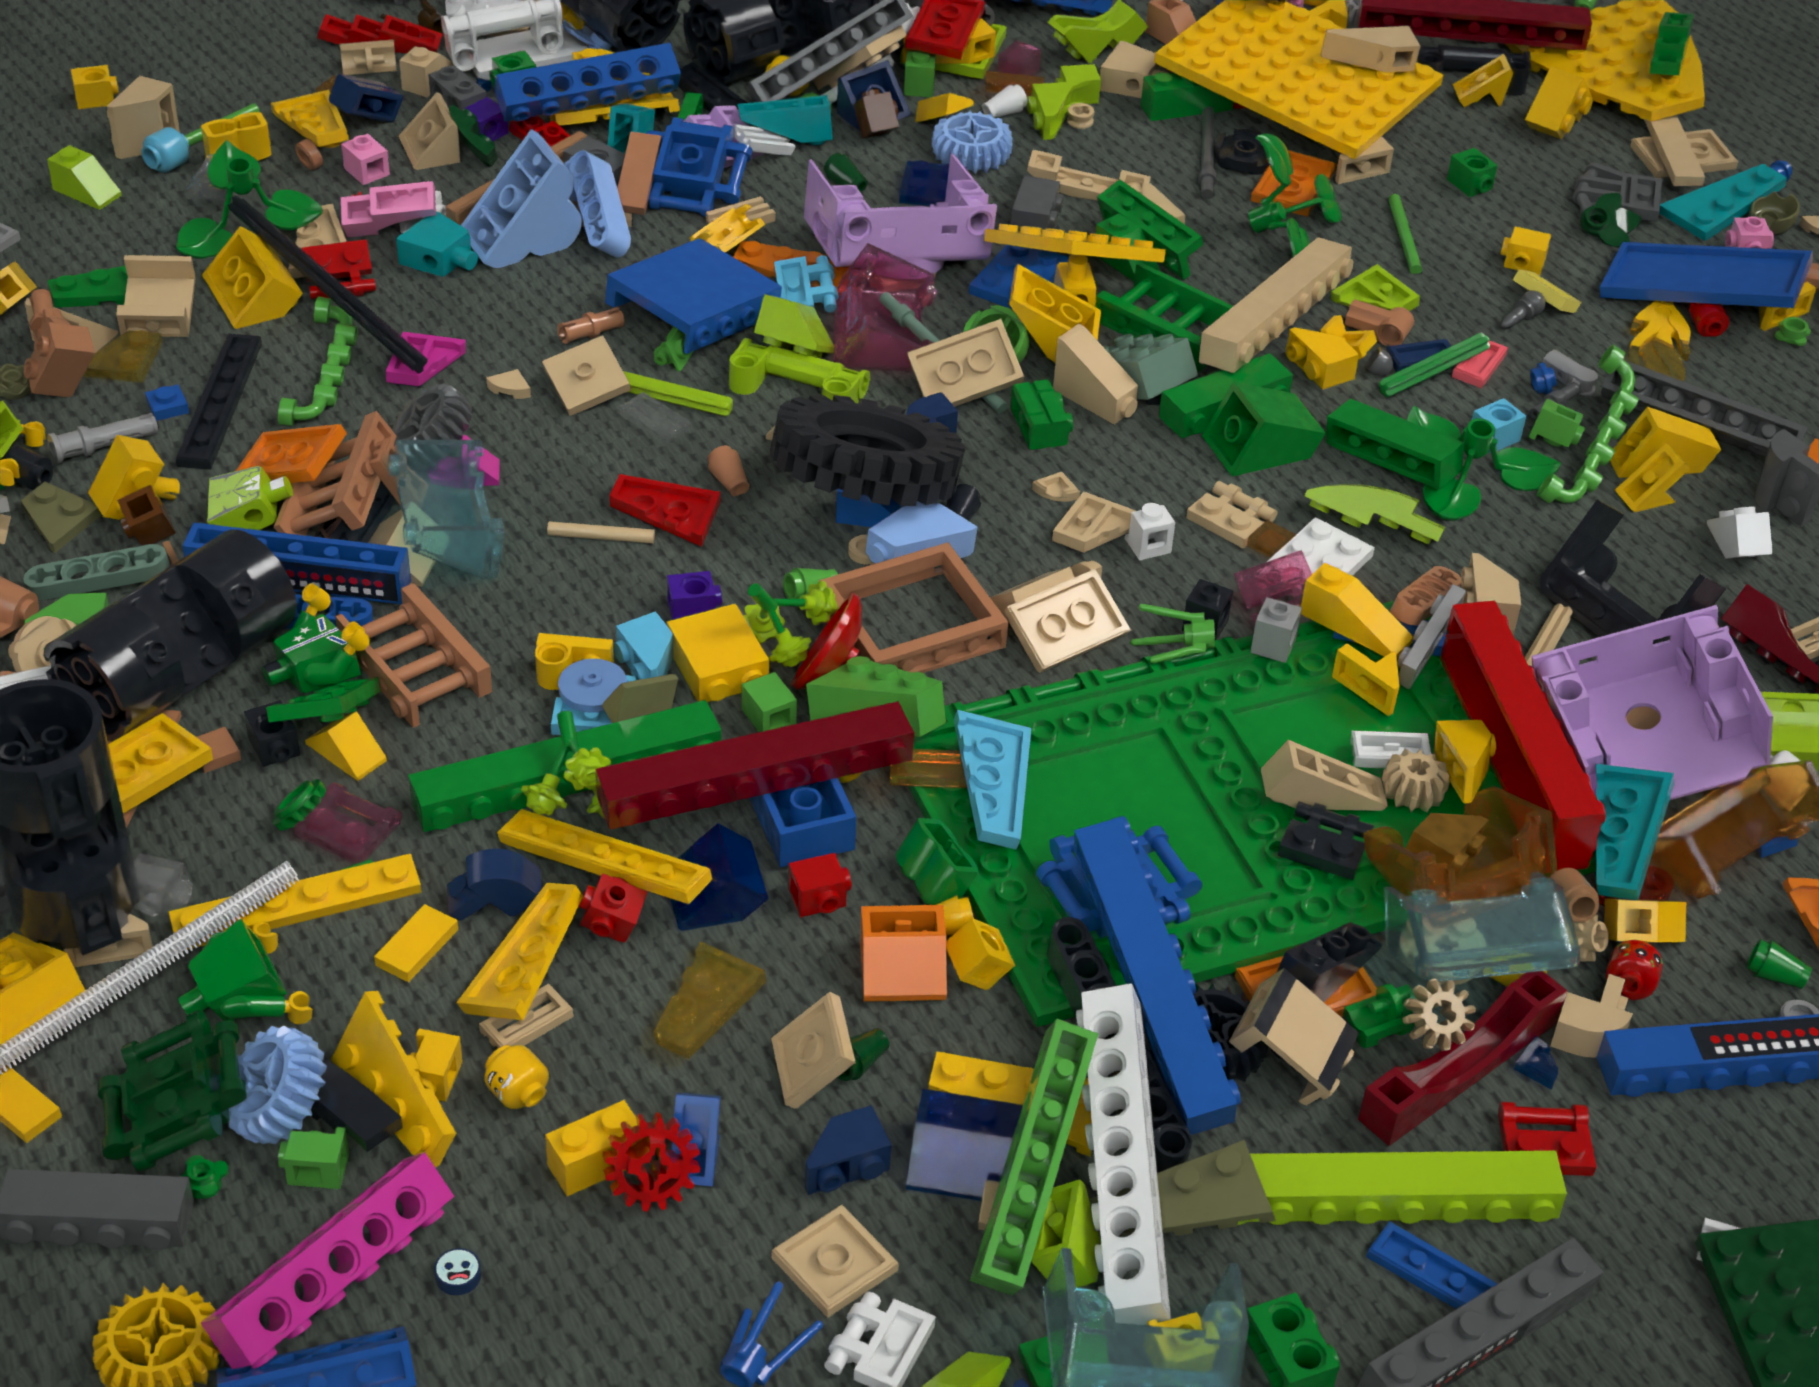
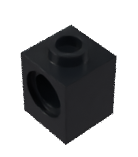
M1199 579L1186 600L1185 612L1204 613L1205 620H1214L1215 640L1218 639L1229 621L1233 590ZM1183 620L1182 631H1184V624H1191V621Z
M281 700L244 711L248 739L263 767L274 763H282L300 755L297 730L292 720L269 722L266 707L274 704H283Z

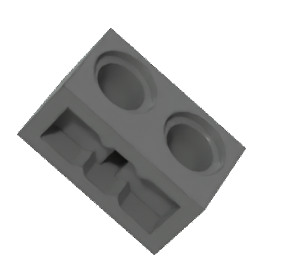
M455 65L445 66L438 71L428 74L430 99L438 92L442 95L448 109L453 104L462 110V108H466L487 97L486 91Z

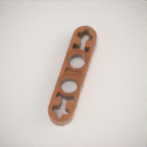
M1442 566L1431 568L1398 593L1390 610L1391 614L1406 624L1420 625L1422 620H1426L1432 615L1430 610L1438 595L1446 596L1453 584L1459 587L1461 577L1454 571Z

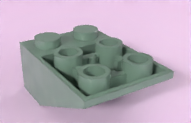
M1126 334L1115 338V344L1109 347L1103 346L1138 384L1137 399L1149 400L1161 394L1162 391L1198 376L1188 338H1174L1173 334H1166L1157 338H1153L1152 334H1146L1133 338L1132 334Z

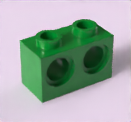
M1296 1292L1247 1308L1242 1335L1272 1387H1334L1338 1371L1340 1370L1338 1354L1331 1344H1326L1318 1330L1317 1319L1313 1311L1309 1307H1304Z

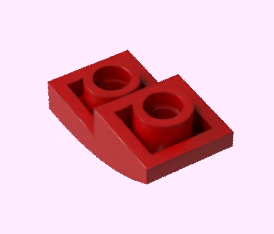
M539 116L529 117L524 121L512 120L509 125V131L522 141L532 129L539 133L550 147L570 136L554 120L546 123Z

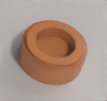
M306 138L296 144L297 156L304 166L314 171L323 165L321 153L310 139Z

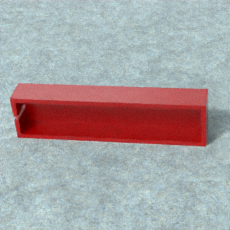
M1496 601L1452 605L1447 626L1449 635H1445L1440 661L1468 719L1482 720L1490 733H1493L1495 736L1496 751L1494 756H1490L1489 762L1543 874L1553 873L1563 868H1573L1576 870L1588 868L1592 853L1597 847V837L1601 824L1605 822L1606 812L1603 803L1597 800L1591 788L1588 774L1586 772L1583 773L1577 761L1574 747L1569 745L1563 734L1561 721L1555 718L1549 706L1547 694L1541 691L1535 679L1534 669L1531 665L1527 664L1522 654L1521 644L1518 640H1515L1509 629L1508 619L1506 615H1502Z

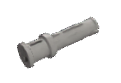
M148 413L90 429L82 425L78 426L76 431L60 435L50 433L47 435V439L55 463L60 464L63 463L65 458L81 454L86 457L91 456L92 453H95V449L112 445L116 435L136 439L158 434V426L153 413Z

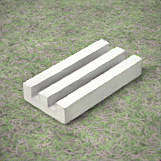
M735 125L734 138L739 143L750 146L753 150L752 152L786 156L792 155L796 147L793 143H788L789 139L787 137L760 127Z
M1352 731L1350 744L1352 745V756H1354V767L1386 768L1392 754L1400 755L1404 748L1412 753H1416L1421 749L1423 754L1427 756L1431 754L1428 733Z

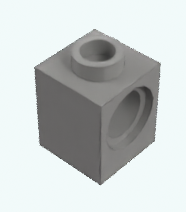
M1266 597L1256 619L1250 653L1286 663L1296 641L1302 607Z

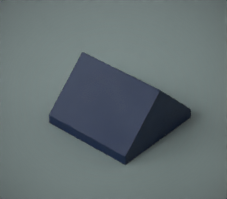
M889 60L838 78L837 114L858 131H860L854 103L862 98V93L870 90L879 89L880 93H891L892 100H895L898 107L897 120L911 115Z

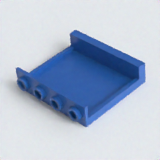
M699 238L607 274L605 303L613 308L631 301L637 303L684 332V352L688 354L755 325L764 294L781 298L782 286Z

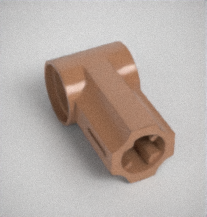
M1354 299L1350 304L1344 325L1360 331L1374 330L1375 336L1382 345L1394 346L1403 343L1414 326V317L1407 309L1402 307H1395L1389 311Z

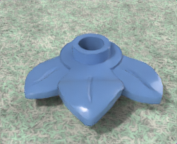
M565 19L562 21L564 30L588 44V48L604 49L612 52V45L597 32L588 28V26H584L581 31H578L571 27Z

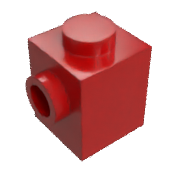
M835 853L789 863L788 890L800 917L821 912L831 913L839 908L846 907L847 891L852 889L851 877L847 867L841 868Z

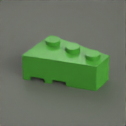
M863 656L853 657L846 664L806 684L810 721L899 701L916 737H921L946 723L942 681L926 677L921 672H908L898 669L896 665H883L870 661L869 658Z

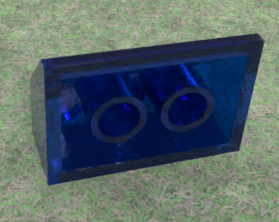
M922 1089L915 1123L906 1189L982 1201L985 1181L1000 1182L1023 1105Z

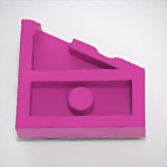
M403 332L401 337L413 345L418 352L420 351V354H423L428 361L423 366L424 371L418 374L417 371L409 369L404 362L393 354L386 369V382L421 386L465 354L466 340Z

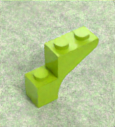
M1118 0L1107 12L1095 18L1054 15L1047 22L1055 30L1052 36L1064 47L1068 45L1065 50L1077 61L1082 57L1088 63H1092L1107 45L1114 49L1120 41L1134 44L1149 27L1136 11L1121 0Z
M1095 64L1060 66V76L1055 79V83L1032 85V96L1027 97V110L1029 114H1033L1034 129L1040 131L1043 140L1055 138L1068 114L1070 105L1075 103H1099L1101 78Z

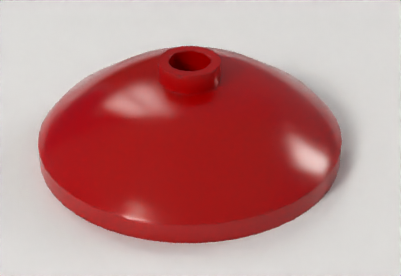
M852 592L832 615L830 621L827 622L807 652V658L801 662L792 679V687L797 690L807 689V683L839 668L841 665L846 664L850 658L858 655L859 650L854 645L858 640L862 627L860 596Z

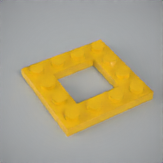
M999 224L998 230L985 228V242L1066 254L1164 262L1165 249L1153 248V241L1134 239V245H1130L1131 238L1112 236L1111 242H1108L1109 235L1090 233L1087 239V232L1069 230L1068 233H1064L1065 230L1051 228L1042 230L1041 234V228L1020 226V232H1018L1017 225Z

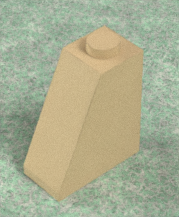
M1078 324L1058 337L1053 383L1054 391L1060 392L1063 396L1114 425L1123 418L1132 416L1138 405L1136 400L1138 384L1083 325Z

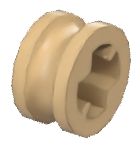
M1084 103L1070 105L1067 123L1078 129L1089 128L1093 124L1094 108Z

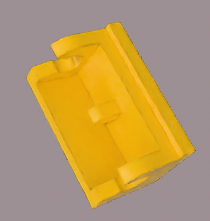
M744 204L736 210L734 207L690 236L689 239L693 241L701 238L726 253L762 228L765 223L761 217L750 221L746 216V212L751 209V206Z

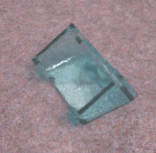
M396 440L394 454L388 455L389 476H395L405 521L403 525L404 544L410 545L411 551L476 577L482 579L497 578L505 530L502 518L490 519L483 492L485 475L484 471H478L480 456H483L484 452L481 440Z

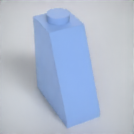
M917 501L916 506H904L868 530L866 553L870 561L876 564L948 542L958 556L963 558L974 552L977 526L939 502L924 505Z

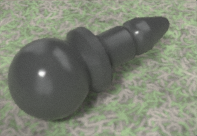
M1535 290L1524 293L1521 299L1514 304V310L1505 316L1501 327H1512L1523 318L1530 320L1533 316L1540 314L1546 304L1543 294Z

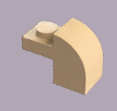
M1609 974L1600 1003L1567 992L1550 1047L1582 1057H1597L1604 1031L1628 1029L1633 1013L1625 1011L1628 997L1621 995L1625 979Z

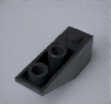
M1350 922L1286 951L1277 972L1285 968L1320 1000L1325 1002L1381 949L1383 944L1373 938L1366 928Z

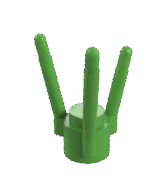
M1147 604L1139 605V610L1191 621V624H1184V634L1144 637L1130 641V644L1133 646L1184 642L1185 646H1189L1152 656L1150 658L1151 663L1167 661L1191 654L1206 653V649L1215 648L1214 620H1205L1204 613H1189Z

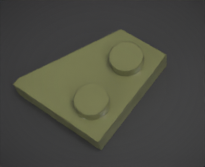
M43 482L21 500L24 513L29 520L33 521L35 529L39 535L44 537L49 550L53 553H56L101 516L100 510L94 503L48 482Z

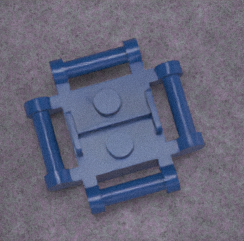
M673 117L671 125H667L665 132L654 130L646 132V134L661 136V148L653 172L652 190L649 199L650 209L660 210V207L696 212L706 217V212L714 208L715 198L722 199L729 204L739 202L741 195L739 187L746 162L750 161L753 150L747 144L733 142L734 126L723 125V127L689 123L684 122L683 118ZM727 156L734 157L735 160L728 185L719 184ZM664 190L671 191L672 196L663 195Z
M1119 816L1122 818L1126 830L1130 831L1131 828L1125 816ZM1153 826L1143 835L1136 837L1139 845V854L1136 855L1140 865L1147 864L1153 880V888L1150 889L1154 899L1160 898L1164 904L1167 914V922L1164 924L1170 922L1179 924L1190 920L1191 913L1185 899L1194 896L1201 890L1202 881L1195 872H1189L1168 843L1169 837L1161 826ZM1064 835L1050 839V850L1056 862L1047 861L1039 866L1036 871L1037 878L1043 886L1050 888L1069 917L1077 918L1084 922L1089 932L1095 930L1100 938L1107 936L1077 857L1073 854L1074 836L1066 838ZM1156 852L1176 882L1169 884L1148 856L1149 853Z

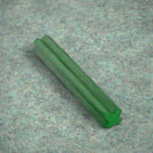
M1481 332L1380 380L1379 391L1387 398L1392 397L1487 351L1490 348V339Z

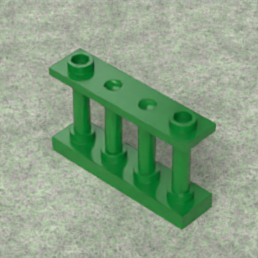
M1141 262L1136 264L1134 287L1120 298L1103 290L1096 295L1095 305L1096 308L1101 310L1100 324L1122 335L1132 334L1133 338H1137L1142 335L1152 334L1153 338H1157L1162 335L1173 334L1174 338H1188L1198 372L1207 367V364L1199 362L1201 335L1198 336L1185 329L1196 320L1210 326L1233 307ZM1143 295L1157 300L1147 310L1133 305ZM1170 307L1184 313L1174 323L1159 316Z

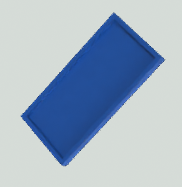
M1622 242L1600 285V298L1794 308L1812 265L1813 251Z

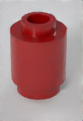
M1690 304V315L1701 336H1719L1726 331L1729 326V318L1722 304Z

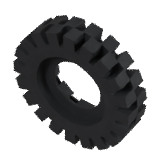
M810 395L809 400L804 397H797L791 399V402L785 401L780 405L770 448V456L772 461H777L776 465L781 470L792 472L791 477L803 483L815 481L814 487L831 493L841 489L843 490L842 497L860 500L861 495H867L872 503L889 505L892 498L900 506H916L917 501L924 505L936 504L938 499L945 501L951 498L952 494H955L964 457L965 444L961 443L962 439L956 433L949 432L950 428L940 422L929 423V417L917 412L905 415V408L891 404L886 408L878 407V401L862 398L860 404H858L848 396L834 395L832 401L824 395Z

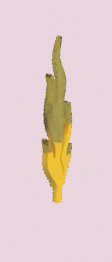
M1653 301L1652 304L1639 312L1632 322L1630 334L1632 336H1635L1637 333L1639 334L1634 337L1629 346L1628 361L1639 365V356L1642 355L1645 368L1684 382L1685 367L1681 358L1687 361L1691 353L1689 348V325L1676 309L1673 302ZM1671 338H1674L1677 343L1678 353L1673 346Z

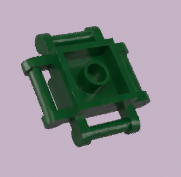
M197 1010L187 1015L186 1021L142 1042L134 1040L121 1047V1054L127 1065V1072L120 1076H103L97 1082L98 1097L103 1100L105 1123L102 1155L110 1160H119L130 1155L134 1167L139 1172H144L155 1167L156 1161L202 1139L210 1141L221 1136L223 1133L222 1125L230 1121L229 1108L240 1104L247 1097L246 1084L240 1079L236 1043L239 1041L240 1035L237 1023L229 1020L218 1022L213 1026L211 1032L207 1016L203 1011ZM192 1037V1042L147 1062L146 1058ZM121 1098L123 1112L132 1123V1130L125 1134L123 1132Z

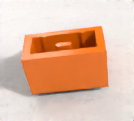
M943 905L861 906L860 952L864 1002L946 1000V929Z

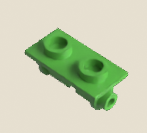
M673 326L665 338L666 341L662 342L654 350V361L658 365H665V363L674 364L676 370L681 371L694 351L688 354L684 352L685 333Z

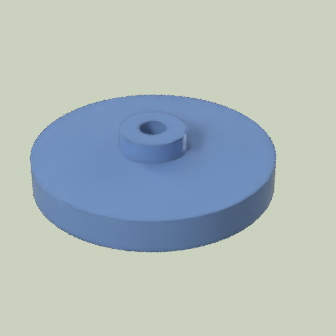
M584 659L569 665L563 670L558 680L559 695L566 705L575 710L591 713L605 711L602 707L603 702L621 683L627 682L624 671L610 661Z

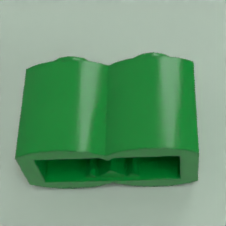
M918 818L895 853L902 873L907 878L915 881L920 897L927 905H936L956 895L958 899L962 898L978 874V868L973 859L958 846L954 834L939 819Z

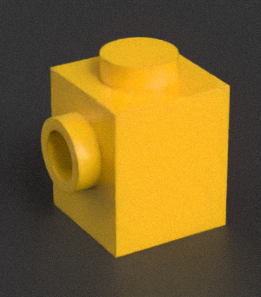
M1515 226L1511 238L1505 237L1500 255L1506 256L1504 267L1514 270L1531 271L1541 275L1552 234Z

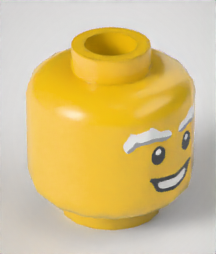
M504 1045L494 1051L486 1061L485 1084L504 1106L510 1109H519L524 1106L532 1107L545 1096V1087L549 1079L548 1069L529 1048L523 1045Z

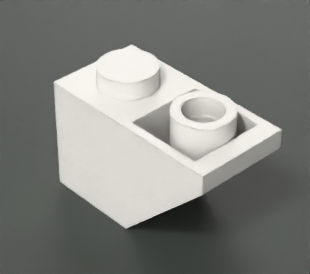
M1755 507L1734 508V510L1719 511V518L1707 520V525L1725 559L1772 554L1769 512L1756 513Z

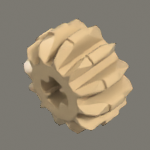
M1404 748L1400 755L1392 754L1382 776L1385 797L1394 799L1396 807L1408 806L1411 812L1415 808L1428 812L1431 806H1439L1444 799L1445 792L1448 791L1450 783L1446 763L1437 761L1436 754L1428 756L1423 754L1421 749L1416 753H1412Z
M1437 979L1428 980L1427 989L1421 985L1413 988L1416 999L1409 998L1404 1001V1006L1413 1011V1014L1403 1017V1023H1415L1417 1028L1412 1030L1409 1036L1414 1040L1425 1035L1423 1040V1047L1425 1049H1432L1437 1042L1441 1051L1449 1050L1451 1048V1040L1457 1045L1466 1041L1462 1030L1471 1031L1474 1029L1475 1024L1466 1019L1465 1015L1474 1013L1476 1008L1472 1005L1464 1007L1462 1001L1469 995L1466 990H1462L1454 995V981H1446L1441 988ZM1441 1007L1440 1014L1446 1017V1020L1437 1023L1438 1016L1432 1013V1009Z

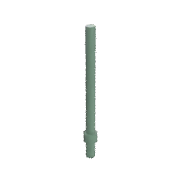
M885 292L880 296L879 302L892 313V318L901 327H907L926 346L940 341L915 318L914 311L906 304H900L889 292ZM995 392L981 397L998 414L1006 411L1008 408V404Z

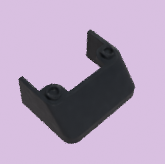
M1598 499L1546 568L1540 580L1541 590L1544 595L1556 604L1570 607L1573 612L1572 616L1599 637L1714 606L1726 590L1721 584L1699 574L1678 604L1667 607L1661 616L1656 619L1608 583V580L1617 568V557L1603 543L1623 518L1624 514ZM1670 636L1655 639L1653 644L1670 640Z

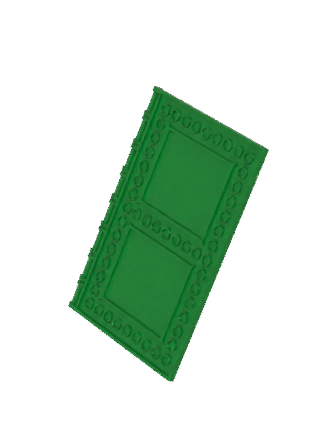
M1394 601L1381 604L1390 612ZM1313 620L1299 623L1296 641L1286 663L1250 653L1253 635L1236 639L1229 636L1215 640V648L1206 649V653L1191 654L1158 663H1151L1150 658L1152 656H1146L1141 659V662L1104 671H1099L1096 668L1087 672L1075 673L1074 678L1033 688L1030 685H1025L1020 688L1006 690L1004 695L963 705L961 702L944 705L946 723L921 737L914 736L913 760L896 765L923 816L929 819H939L956 837L958 846L975 862L978 874L965 894L979 921L999 929L1015 964L1008 972V975L1037 1028L1051 1024L1056 1019L1065 1020L1073 1018L1075 1015L1047 958L1053 925L1057 920L1069 916L1050 888L1041 884L1036 876V871L1039 866L1047 861L1056 862L1050 850V839L1061 835L1068 838L1074 836V830L1105 822L1119 816H1125L1136 837L1143 835L1153 826H1161L1169 837L1168 843L1189 872H1195L1202 881L1201 890L1194 896L1185 899L1191 913L1190 920L1179 924L1174 922L1165 924L1168 934L1174 933L1176 935L1182 954L1181 958L1178 959L1183 970L1189 969L1195 983L1234 973L1236 969L1284 956L1286 951L1350 922L1366 928L1370 934L1410 924L1415 917L1420 915H1442L1546 886L1548 879L1553 873L1543 874L1490 762L1489 770L1471 803H1463L1452 784L1449 783L1448 791L1445 792L1444 799L1440 805L1431 806L1428 812H1424L1420 808H1415L1411 812L1409 807L1405 805L1396 807L1395 800L1386 798L1388 806L1383 811L1328 810L1346 817L1350 813L1361 817L1360 821L1374 825L1370 841L1357 836L1354 837L1355 840L1367 843L1364 857L1354 880L1278 856L1280 843L1291 819L1306 824L1308 820L1294 816L1296 808L1283 803H1277L1271 798L1266 797L1261 768L1287 740H1290L1354 767V756H1352V745L1350 744L1352 731L1428 733L1431 754H1434L1437 721L1469 720L1440 661V656L1431 655L1410 689L1399 684L1394 713L1388 717L1332 677L1337 650L1347 643L1375 663L1384 658V656L1357 642L1333 638V630ZM957 710L1031 728L1021 840L1017 849L979 841L977 838L954 725V717ZM1356 767L1360 770L1380 777L1381 781L1384 769H1386ZM1430 813L1483 816L1489 821L1482 833L1483 836L1487 837V840L1479 854L1475 858L1470 856L1467 865L1460 875L1456 876L1452 873L1442 885L1400 860L1413 831ZM1321 825V827H1320L1321 829H1324V830H1327V831H1330V832H1334V833H1337V834H1340V835H1341V832H1342V831H1339V830H1336V829H1332V828H1329V827H1326V826H1323V825ZM1596 850L1592 853L1588 868L1577 869L1582 875L1596 872ZM1156 852L1149 853L1148 856L1169 884L1176 882ZM1095 930L1090 931L1116 986L1125 985V980L1108 937L1100 938Z

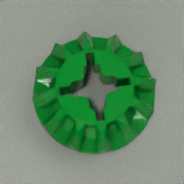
M319 779L311 782L307 780L298 785L276 807L272 824L280 831L294 828L298 822L303 821L321 803V799L326 793L325 785Z

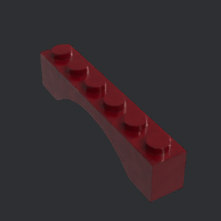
M1746 584L1721 618L1730 626L1729 634L1743 644L1750 639L1759 645L1756 650L1758 654L1773 664L1777 659H1780L1789 665L1785 672L1801 683H1804L1807 678L1818 685L1815 692L1819 694V666L1810 660L1798 645L1790 629L1786 611L1775 601L1749 584Z
M1533 967L1508 985L1492 1006L1474 1023L1473 1030L1464 1032L1466 1039L1464 1043L1457 1045L1452 1042L1449 1050L1439 1051L1432 1057L1417 1064L1405 1067L1395 1066L1365 1088L1358 1120L1384 1143L1391 1146L1557 1024L1568 990L1539 967Z

